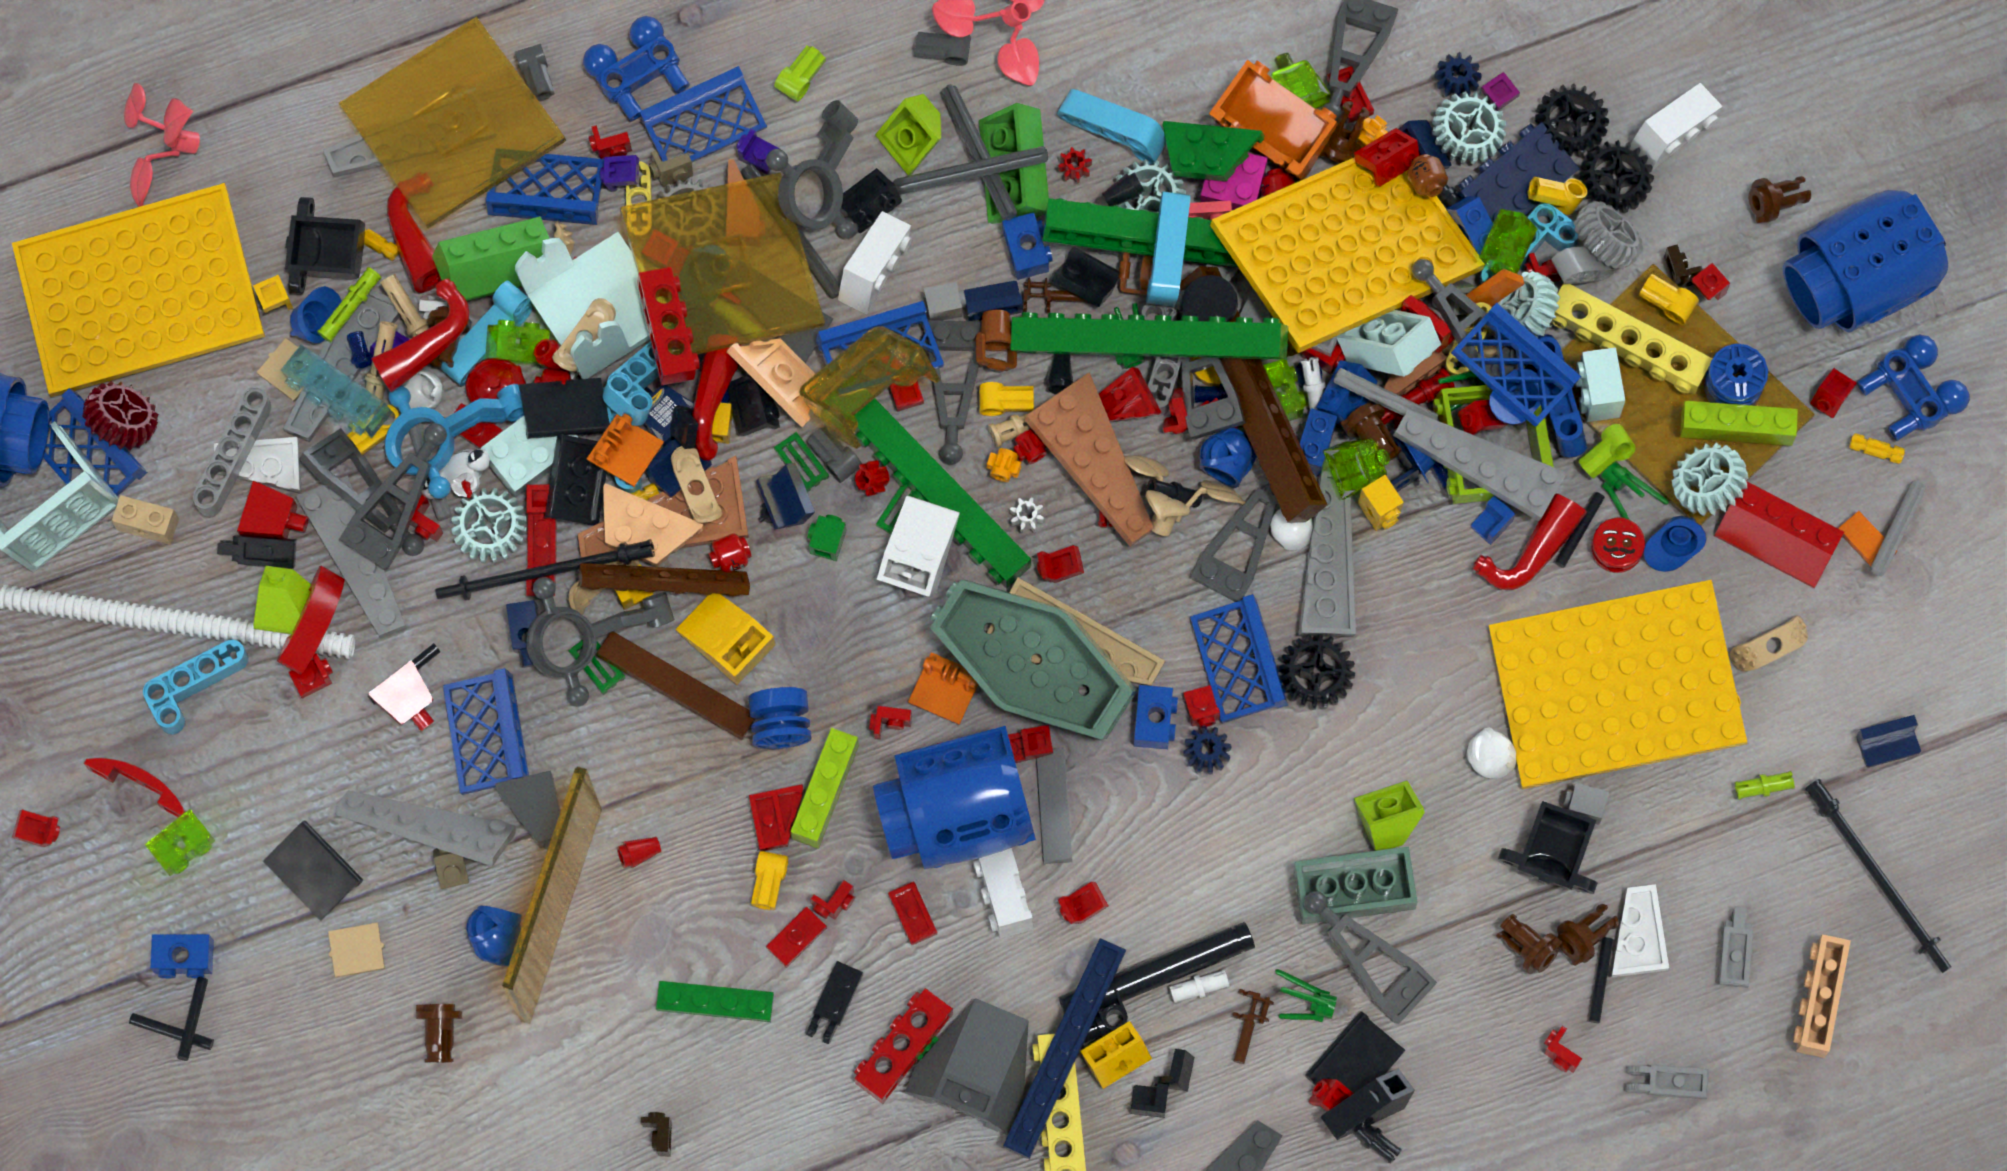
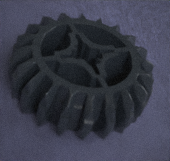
M1575 84L1571 85L1570 90L1561 85L1559 92L1552 89L1549 93L1550 97L1544 95L1541 101L1542 104L1537 106L1536 111L1539 114L1535 115L1534 121L1538 124L1542 122L1547 130L1544 134L1551 133L1553 135L1551 140L1553 144L1556 140L1558 141V149L1561 152L1564 149L1572 157L1573 152L1577 151L1581 157L1584 155V148L1592 152L1594 144L1599 146L1602 143L1601 137L1607 134L1608 130L1605 127L1609 125V118L1605 117L1608 114V109L1601 108L1604 103L1603 98L1594 100L1596 97L1595 91L1588 95L1586 93V86H1583L1581 91L1576 90ZM1575 104L1582 106L1585 109L1577 108ZM1563 105L1562 114L1550 120L1551 112L1558 106ZM1568 115L1570 118H1574L1573 121L1577 120L1576 125L1570 123L1571 120L1567 121ZM1593 121L1594 127L1591 131L1581 136V127ZM1559 132H1564V133L1568 134L1569 137L1564 136V135L1560 134Z
M1617 140L1614 147H1611L1610 143L1606 141L1603 149L1597 145L1594 147V153L1588 152L1586 154L1587 161L1581 163L1580 168L1583 171L1579 172V179L1583 180L1582 183L1587 188L1585 199L1594 198L1593 201H1601L1606 205L1609 204L1614 210H1618L1621 207L1622 211L1626 213L1629 210V205L1636 209L1639 206V201H1646V193H1650L1652 190L1650 183L1653 182L1654 176L1649 173L1652 172L1653 167L1651 164H1646L1648 160L1647 155L1639 157L1641 151L1639 147L1634 151L1630 150V142L1626 143L1625 147H1620L1621 143ZM1612 160L1611 166L1595 170L1603 162ZM1623 162L1630 165L1633 169L1626 168ZM1615 168L1617 169L1616 175H1619V178H1620V180L1618 181L1617 186H1616V180L1613 179V178H1614L1613 174H1614V172H1615ZM1631 184H1638L1632 191L1620 194L1623 187H1631ZM1599 185L1606 186L1610 190V193L1602 189Z
M1309 634L1306 636L1305 644L1298 638L1296 639L1297 648L1289 645L1287 651L1290 655L1283 654L1281 657V661L1285 664L1279 665V672L1284 673L1280 676V683H1288L1283 691L1285 693L1294 691L1291 695L1293 702L1299 697L1302 698L1301 707H1305L1307 701L1312 702V710H1316L1317 703L1320 702L1322 708L1327 709L1328 700L1333 705H1337V696L1345 699L1347 697L1345 689H1352L1353 683L1349 680L1355 678V672L1350 669L1354 667L1355 663L1354 661L1347 660L1350 657V651L1340 652L1343 648L1342 642L1336 646L1332 645L1334 640L1332 636L1328 638L1327 642H1323L1322 634H1318L1317 641H1313L1312 636ZM1314 652L1312 661L1295 665L1302 656ZM1323 654L1330 656L1337 663L1339 669H1335V666L1327 664L1323 659ZM1319 661L1318 668H1321L1320 676H1318L1317 683H1315V676L1313 675L1314 668L1316 667V662ZM1295 675L1308 680L1311 684V690L1304 688L1297 681ZM1333 678L1339 679L1330 689L1320 691V685L1323 682L1333 681Z

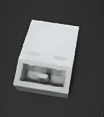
M907 495L884 552L877 580L928 597L935 594L938 590L960 512Z

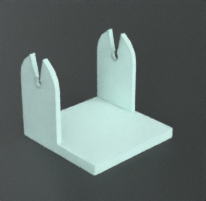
M619 232L574 260L571 259L566 245L560 238H550L542 242L543 255L536 259L534 255L525 251L517 261L515 272L526 295L530 298L531 303L560 346L581 320L593 300L603 298L609 301L615 308L616 316L614 321H607L598 325V339L592 342L593 337L588 331H581L576 336V341L571 348V356L582 379H588L650 340L637 286L638 273L644 272V269ZM662 296L656 298L658 302L666 303ZM665 322L662 325L665 328H668L672 326L673 323Z
M55 421L51 424L52 429L84 472L10 530L0 520V550L33 573L114 510L119 500L74 440Z

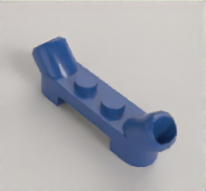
M1550 334L1539 335L1538 339L1564 361L1561 347L1555 337ZM1544 383L1546 395H1558L1562 391L1554 383ZM1571 389L1549 412L1559 452L1566 458L1577 457L1587 449L1583 423Z

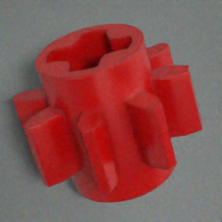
M1071 147L1067 155L1060 154V160L1064 163L1058 165V171H1065V181L1074 179L1079 183L1083 175L1086 177L1090 176V170L1086 167L1092 165V159H1085V149L1080 152ZM1076 162L1077 166L1079 167L1074 168L1073 164L1071 163Z
M1032 429L1016 437L1015 442L1017 445L1013 447V452L1017 453L1020 462L1026 459L1029 464H1034L1046 456L1045 448L1047 446L1037 434L1035 435Z
M878 460L860 464V470L855 475L858 489L866 490V496L885 492V486L890 481L887 467L879 466Z

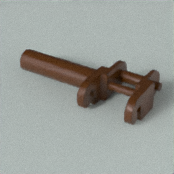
M1028 278V282H1024V286H1027L1028 289H1024L1023 312H1027V300H1030V297H1043L1047 301V313H1050L1051 301L1089 302L1070 291L1047 290V287H1051V283H1047V278H1045L1044 282H1031L1030 278ZM1031 288H1044V293L1030 292Z
M1239 989L1238 994L1250 997L1253 1000L1248 1015H1239L1237 1012L1232 1013V1017L1244 1021L1233 1061L1245 1064L1255 1026L1254 1019L1258 1020L1260 1024L1269 1022L1266 1015L1269 1005H1274V1002L1269 997H1266V999L1260 998V993L1253 991L1245 992V990ZM1257 1002L1263 1004L1260 1015L1254 1014Z

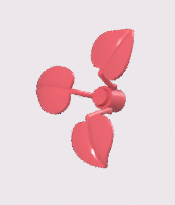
M938 0L933 4L932 12L937 24L944 32L953 37L960 38L970 35L973 32V21L1001 16L1008 26L1015 29L1010 38L1011 44L1003 45L998 52L999 68L1005 76L1027 86L1034 85L1039 72L1038 51L1030 39L1021 38L1016 41V37L1019 31L1023 29L1022 23L1030 18L1032 12L1039 10L1045 0H1010L1012 4L1004 10L980 16H973L975 5L972 0Z
M134 83L124 110V120L127 127L134 128L139 119L142 122L164 130L165 144L172 149V151L147 155L145 159L140 157L137 159L131 173L130 189L134 201L141 207L152 181L153 170L151 161L168 156L178 157L180 152L195 154L199 147L200 137L197 132L182 130L193 110L185 106L179 99L173 98L169 102L164 115V125L144 117L142 111L146 103L145 92L139 83Z

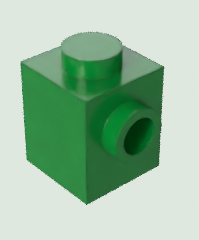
M828 514L826 517L819 515L817 522L811 523L807 539L811 540L809 544L810 554L837 562L847 531L846 523L834 515Z

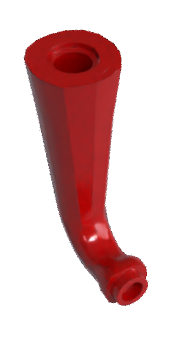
M418 173L412 179L399 184L391 192L387 203L388 220L396 246L411 283L418 293L428 292L434 289L437 283L442 281L432 258L435 250L408 211L409 203L415 196L428 195L431 193L430 189L435 187L427 173L423 175Z
M449 278L435 285L437 296L445 300L449 305V314L446 319L403 344L371 358L391 393L438 357L466 328L469 320L468 303L457 290L456 284L453 281L451 282Z
M714 335L706 341L707 354L703 358L692 416L699 423L695 448L698 451L699 457L703 460L715 458L718 452V443L712 437L713 421L721 400L739 367V364L727 353V350L735 343H738L739 346L742 345L735 338L726 335Z
M1555 493L1512 569H1499L1495 566L1491 557H1484L1481 554L1475 561L1472 569L1476 571L1475 574L1484 577L1490 584L1499 589L1514 590L1526 585L1562 547L1587 514V511L1574 501Z

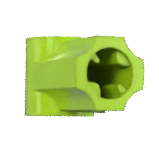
M806 45L790 67H785L780 72L774 87L796 102H799L808 91L810 81L826 62V57L813 46Z
M1613 424L1607 427L1601 435L1602 441L1579 459L1578 462L1593 479L1613 462L1627 460L1634 454L1636 446L1622 425Z

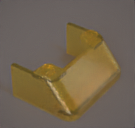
M878 326L865 333L804 383L799 393L805 404L834 437L858 449L861 445L854 435L858 427V421L854 416L892 383L899 386H911L916 383L920 376H924L935 383H938L940 378L922 346L884 326Z

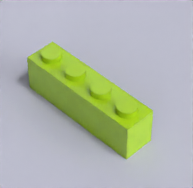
M1685 401L1681 410L1680 438L1792 446L1797 436L1798 409Z
M831 728L791 829L792 840L817 849L820 848L859 747L858 737Z

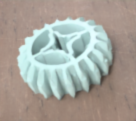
M1465 91L1462 93L1461 98L1455 93L1451 96L1450 100L1445 99L1442 107H1438L1435 112L1436 117L1432 120V125L1435 126L1432 130V135L1438 136L1435 143L1436 145H1444L1441 149L1442 154L1449 151L1451 153V160H1454L1456 156L1460 157L1461 164L1465 163L1466 159H1469L1472 165L1476 164L1477 159L1484 162L1488 156L1493 157L1496 154V149L1501 148L1503 144L1502 139L1506 136V131L1503 130L1506 126V121L1500 120L1503 116V111H1494L1496 108L1495 103L1489 105L1487 103V96L1483 97L1482 100L1478 99L1477 92L1473 93L1472 97H1469ZM1461 112H1471V113H1470V114H1463V113H1461ZM1480 117L1486 122L1489 131L1487 130V127L1482 124ZM1473 121L1472 130H1469L1465 135L1466 126H1469ZM1449 125L1451 126V129L1455 131L1458 135V139L1452 134ZM1468 142H1475V143H1477V144H1466V143H1468Z
M1145 159L1143 166L1140 167L1135 161L1133 163V170L1128 167L1123 169L1124 175H1130L1135 172L1139 181L1143 179L1151 180L1147 183L1140 182L1145 192L1139 195L1140 198H1137V207L1135 209L1129 202L1116 206L1132 210L1149 211L1154 209L1158 211L1155 213H1159L1161 193L1159 191L1161 184L1163 183L1171 193L1186 195V190L1181 189L1184 182L1182 179L1176 180L1178 176H1175L1173 171L1168 173L1170 168L1168 164L1159 168L1158 160L1154 162L1153 166H1150L1148 160ZM1117 175L1116 181L1122 178L1123 175ZM1153 192V196H1149L1147 199L1144 200V196H1148L1150 193L1152 194Z
M1524 271L1521 275L1523 276L1524 285L1499 301L1498 304L1538 338L1539 335H1545V329L1551 327L1552 319L1556 318L1554 313L1559 309L1557 302L1560 296L1557 294L1558 288L1554 285V282L1550 281L1551 279L1538 272L1532 271L1528 273Z
M1716 442L1711 448L1705 443L1704 448L1701 450L1694 446L1693 454L1685 453L1686 460L1677 461L1679 469L1673 470L1674 479L1671 480L1675 491L1674 494L1679 499L1681 505L1685 509L1688 508L1693 514L1698 511L1702 516H1705L1710 511L1715 516L1718 509L1726 512L1728 504L1735 506V498H1743L1742 490L1747 489L1746 480L1748 479L1746 464L1741 459L1739 453L1735 450L1732 451L1727 445L1721 447ZM1721 466L1729 468V473H1724L1723 470H1720ZM1691 486H1696L1697 489H1700L1699 493L1692 491Z
M482 488L481 496L477 497V494L474 492L471 496V501L466 498L461 500L464 508H455V512L459 516L452 517V523L457 526L451 528L453 535H458L454 539L456 545H462L461 551L464 554L470 551L471 559H476L480 554L481 562L485 563L488 556H491L492 561L496 563L498 560L497 555L502 554L504 559L508 558L506 552L508 549L516 553L517 548L514 543L523 544L524 540L520 535L527 533V528L523 526V524L527 523V518L521 515L524 509L523 506H516L518 501L515 497L508 500L509 494L507 491L502 492L499 496L497 488H493L491 494L488 495L486 488ZM485 507H499L505 511L502 512L500 510L493 513L489 512ZM475 512H478L479 519L471 525L472 528L467 530L470 518ZM484 516H486L488 522L490 521L494 525L493 530L495 534L485 526ZM512 520L508 534L501 539V529L507 526V522ZM488 538L493 544H482L473 539Z

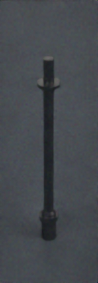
M651 539L633 544L624 542L620 543V546L614 551L468 581L467 577L463 575L460 576L459 584L436 588L437 599L463 595L464 600L467 601L471 598V592L579 570V563L607 564L619 561L624 565H629L634 560L655 557V552L652 551L655 550L654 544Z
M1817 779L1808 785L1805 790L1819 807L1818 812L1820 815L1830 817L1922 946L1919 948L1918 953L1923 954L1927 952L1942 973L1949 970L1952 966L1936 946L1941 939L1939 937L1931 939L1839 812L1840 802L1838 799H1833L1821 782V779Z

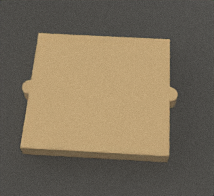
M285 338L273 353L268 354L269 358L257 371V374L295 402L316 360Z
M378 922L328 931L331 947L329 956L333 961L335 978L385 969L382 951L385 945L381 942Z

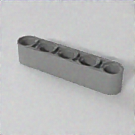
M250 387L243 393L194 491L193 501L199 512L204 516H215L221 511L271 411V402L266 392L260 387ZM257 398L263 399V403L260 406H250L253 400ZM241 424H251L247 431H238ZM231 447L239 448L234 456L226 455V452ZM218 472H226L224 479L220 481L213 480ZM205 497H214V500L211 504L206 506L201 505V502Z

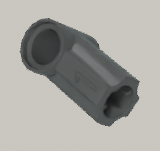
M918 32L915 57L943 59L944 62L955 66L966 65L968 63L971 36L959 38L949 34Z
M541 44L515 51L521 74L525 76L532 101L549 99L555 93L547 71L548 65Z
M826 426L815 431L808 440V444L826 463V468L839 483H842L857 471L859 465L862 464L857 455L849 447H844Z

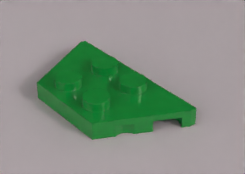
M1163 121L1162 124L1171 168L1174 175L1179 177L1227 181L1234 174L1237 166L1249 157L1248 151L1256 142L1261 143L1265 137L1261 130Z

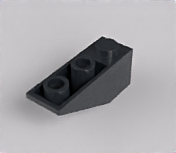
M1399 1068L1368 1083L1323 1114L1321 1119L1336 1140H1339L1404 1110L1415 1090Z

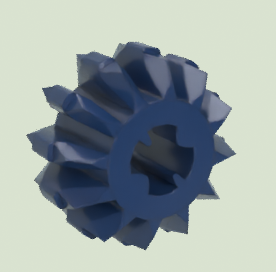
M1458 52L1455 59L1448 54L1446 55V62L1439 61L1437 66L1439 70L1435 71L1434 77L1439 80L1437 88H1445V97L1451 93H1456L1460 97V93L1465 91L1470 96V90L1477 91L1479 87L1477 82L1481 81L1482 74L1477 72L1480 67L1479 64L1471 63V55L1462 59V54Z
M1204 725L1202 726L1201 735L1198 731L1193 730L1191 731L1193 739H1185L1184 744L1189 748L1183 751V755L1191 757L1187 762L1189 767L1198 764L1197 773H1201L1203 767H1207V772L1211 775L1213 774V766L1221 771L1224 768L1222 761H1230V755L1226 752L1230 751L1232 746L1229 743H1224L1227 740L1225 733L1217 737V727L1212 729V733H1208L1207 726ZM1207 745V749L1209 746L1213 747L1212 754L1208 755V752L1203 754V746Z

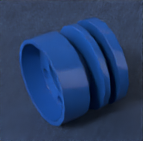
M1732 344L1719 350L1714 355L1704 380V391L1709 402L1755 406L1768 378V367L1765 358L1758 350L1744 344ZM1738 372L1742 373V375H1739L1738 377L1733 376V374H1737Z
M779 687L760 690L748 696L750 717L760 720L751 725V731L755 733L752 736L753 746L762 749H787L811 741V731L807 729L810 727V720L806 717H799L809 710L806 690L796 687Z

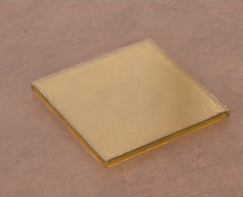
M477 16L339 102L342 111L427 229L566 142L565 136Z
M781 172L620 207L621 217L637 272L672 267L673 275H678L681 292H678L680 302H685L687 309V318H684L686 327H691L693 334V343L690 344L692 353H706L731 347L735 343L742 345L825 325L797 226L784 215L779 204L778 189L782 179ZM664 296L656 298L658 302L663 304L670 302ZM671 322L662 324L667 329L676 328ZM675 347L669 349V352L673 355H680L682 353L680 349Z

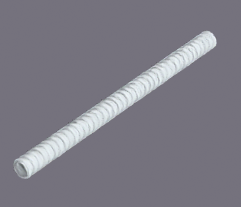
M6 584L0 590V608L3 610L8 607L10 611L15 609L18 612L26 610L27 613L34 611L37 615L43 612L44 616L49 614L53 617L60 615L61 618L69 616V619L72 620L77 617L79 621L85 618L87 622L95 620V623H100L103 621L107 625L112 622L114 626H117L119 623L122 627L129 625L130 628H135V626H138V629L141 630L146 627L148 631L154 628L156 632L164 630V633L172 631L173 634L181 632L183 636L189 633L191 637H195V635H198L199 638L207 636V639L215 637L218 641L223 638L224 641L237 640L241 641L242 644L250 642L252 646L258 643L260 647L267 645L268 648H273V646H276L277 649H281L287 637L291 635L254 629V621L251 623L249 619L242 621L241 618L233 620L232 617L225 619L222 615L216 618L215 614H211L209 617L206 613L199 615L198 612H193V614H190L187 610L182 613L180 609L174 612L172 608L164 610L163 607H159L156 609L152 605L147 608L145 604H142L140 607L137 603L130 605L129 602H124V604H121V601L118 600L113 603L111 599L105 602L103 598L95 600V597L87 599L86 596L78 598L76 594L70 597L68 593L63 595L60 592L53 594L52 591L44 593L41 589L35 592L34 588L29 590L26 587L18 589L17 586L10 588ZM326 631L316 652H319L322 656L327 653L329 657L337 655V658L345 656L346 659H351L355 649V637L353 634L346 636L345 633L337 635L336 632L328 634V631Z

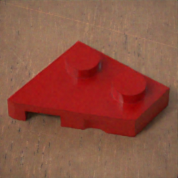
M1130 368L1099 393L1110 422L1154 416L1162 413L1139 368Z
M803 784L749 795L760 851L788 847L791 829L797 817L804 792Z

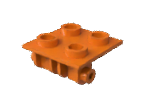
M624 413L621 417L616 414L587 457V460L635 487L664 444V441L638 426H633L631 424L633 419L629 415Z
M931 652L930 656L926 657L924 661V669L908 703L960 725L978 683L962 665Z

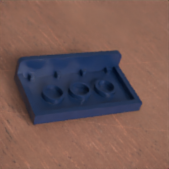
M1542 122L1535 126L1531 123L1518 133L1521 138L1514 144L1511 140L1498 150L1501 154L1494 161L1491 158L1487 159L1478 167L1480 173L1474 178L1469 175L1458 184L1460 190L1456 194L1463 199L1468 196L1480 197L1500 237L1541 203L1528 198L1527 192L1533 177L1564 183L1580 169L1564 149L1562 152L1558 149L1559 143L1557 140L1553 144L1551 140L1553 135L1551 133L1544 134L1547 128Z

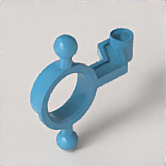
M512 384L502 388L497 394L498 399L479 398L446 418L431 408L417 407L411 409L409 405L411 394L404 386H400L393 393L389 392L388 398L390 403L394 407L399 408L401 413L391 424L386 435L385 451L390 463L397 468L404 460L401 454V445L405 435L415 425L422 422H433L442 425L446 429L447 437L444 443L440 445L435 456L427 461L432 464L428 474L430 479L428 490L434 498H445L450 493L451 485L446 478L440 476L439 471L447 465L453 455L454 437L479 422L502 423L507 419L508 421L515 422L523 417L524 411L519 385ZM412 465L405 474L416 476L419 468Z

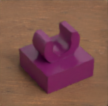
M1504 72L1481 87V92L1488 97L1491 104L1495 103L1497 111L1520 96L1519 90Z

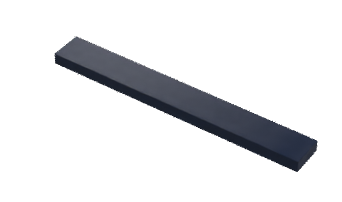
M1102 938L1099 939L1003 1148L1030 1160L1123 960L1126 949Z

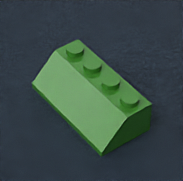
M1015 103L979 120L980 136L990 157L1044 146L1041 111L1038 108ZM1046 163L999 173L1016 208L1017 215L1015 217L1034 213L1036 218L1045 215L1049 198ZM985 184L988 223H1002L1006 219H1002Z
M540 216L440 241L432 258L441 280L449 278L451 282L453 281L456 284L457 290L464 296L466 301L493 295L505 281H510L517 288L522 287L515 272L517 261L525 251L534 255L536 259L543 255L542 242L550 238Z

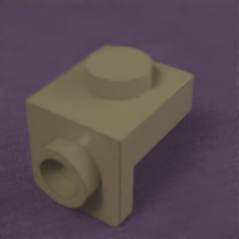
M657 151L651 152L652 162L649 163V169L654 179L659 178L662 187L676 183L678 179L684 182L693 176L692 161L688 153L662 162Z
M438 848L433 850L441 889L469 883L464 857Z

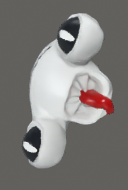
M462 449L452 455L447 465L439 471V474L449 481L456 495L470 499L480 485L479 478L483 470L489 466V455L485 449ZM427 477L422 494L426 498L436 499L429 493L428 485L430 479Z

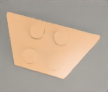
M781 338L771 339L768 342L753 341L748 346H739L738 343L733 344L727 350V353L803 428L810 420L809 411L814 403V391L817 388L819 377Z
M605 483L603 486L605 544L613 549H617L620 543L633 544L651 539L654 544L655 550L652 551L655 552V557L640 560L658 567L668 559L672 552H677L685 545L687 540L704 529L702 523H698L688 517Z

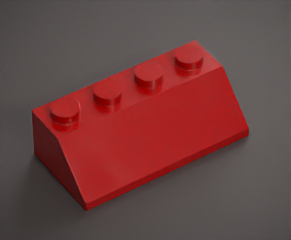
M1746 481L1747 489L1742 490L1743 498H1735V506L1730 504L1714 537L1815 588L1844 531Z

